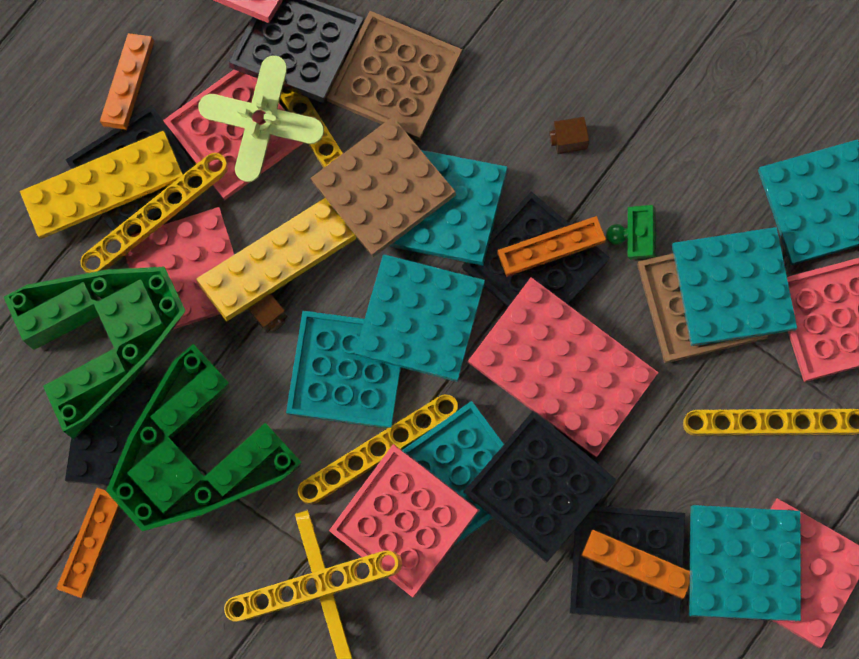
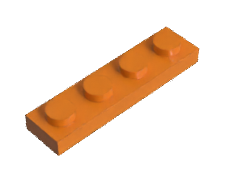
M128 33L100 119L102 126L127 130L154 44L152 36Z
M595 216L499 249L498 255L507 277L606 242V238L599 220Z
M96 489L56 588L82 599L85 596L120 508L106 490Z
M592 530L582 553L583 557L681 599H684L690 585V571L595 530Z

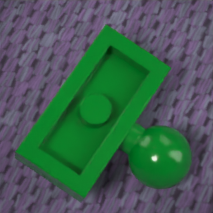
M654 205L628 207V228H624L620 224L611 225L606 231L607 240L611 244L619 245L625 239H628V258L630 260L655 258L656 208Z

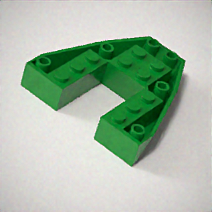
M165 267L102 270L28 284L4 296V300L23 342L33 350L98 316L101 318L114 349L43 386L63 432L73 440L135 380L186 311Z
M194 344L172 362L129 434L106 490L142 532L208 513L281 481L301 467L302 462L266 423L258 428L206 476H203L171 439L229 389V382Z

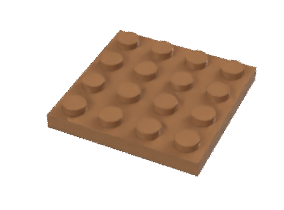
M369 11L327 96V101L381 125L393 117L409 137L420 141L462 55V49Z
M393 117L310 178L312 183L373 258L456 196L454 189Z
M673 253L637 263L664 363L767 339L768 335L691 346Z

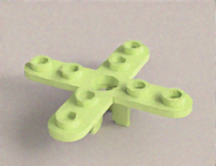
M269 56L262 62L252 103L216 94H207L199 102V112L204 118L245 128L235 165L237 177L244 182L255 181L260 176L271 135L307 144L319 142L324 135V127L316 118L277 109L287 74V65L278 56ZM258 110L266 112L263 118L266 122L263 125L253 122V114Z

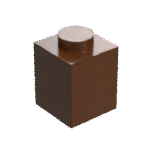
M585 117L554 121L553 130L549 131L551 146H556L557 154L588 149L589 138Z
M271 293L247 308L266 333L270 330H278L283 326L287 318L284 309Z

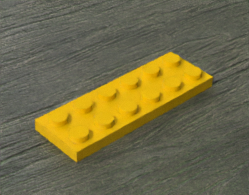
M161 131L21 190L20 194L36 233L41 240L171 185L183 174L165 132Z
M324 198L196 278L197 284L227 322L268 294L273 293L356 240V236Z

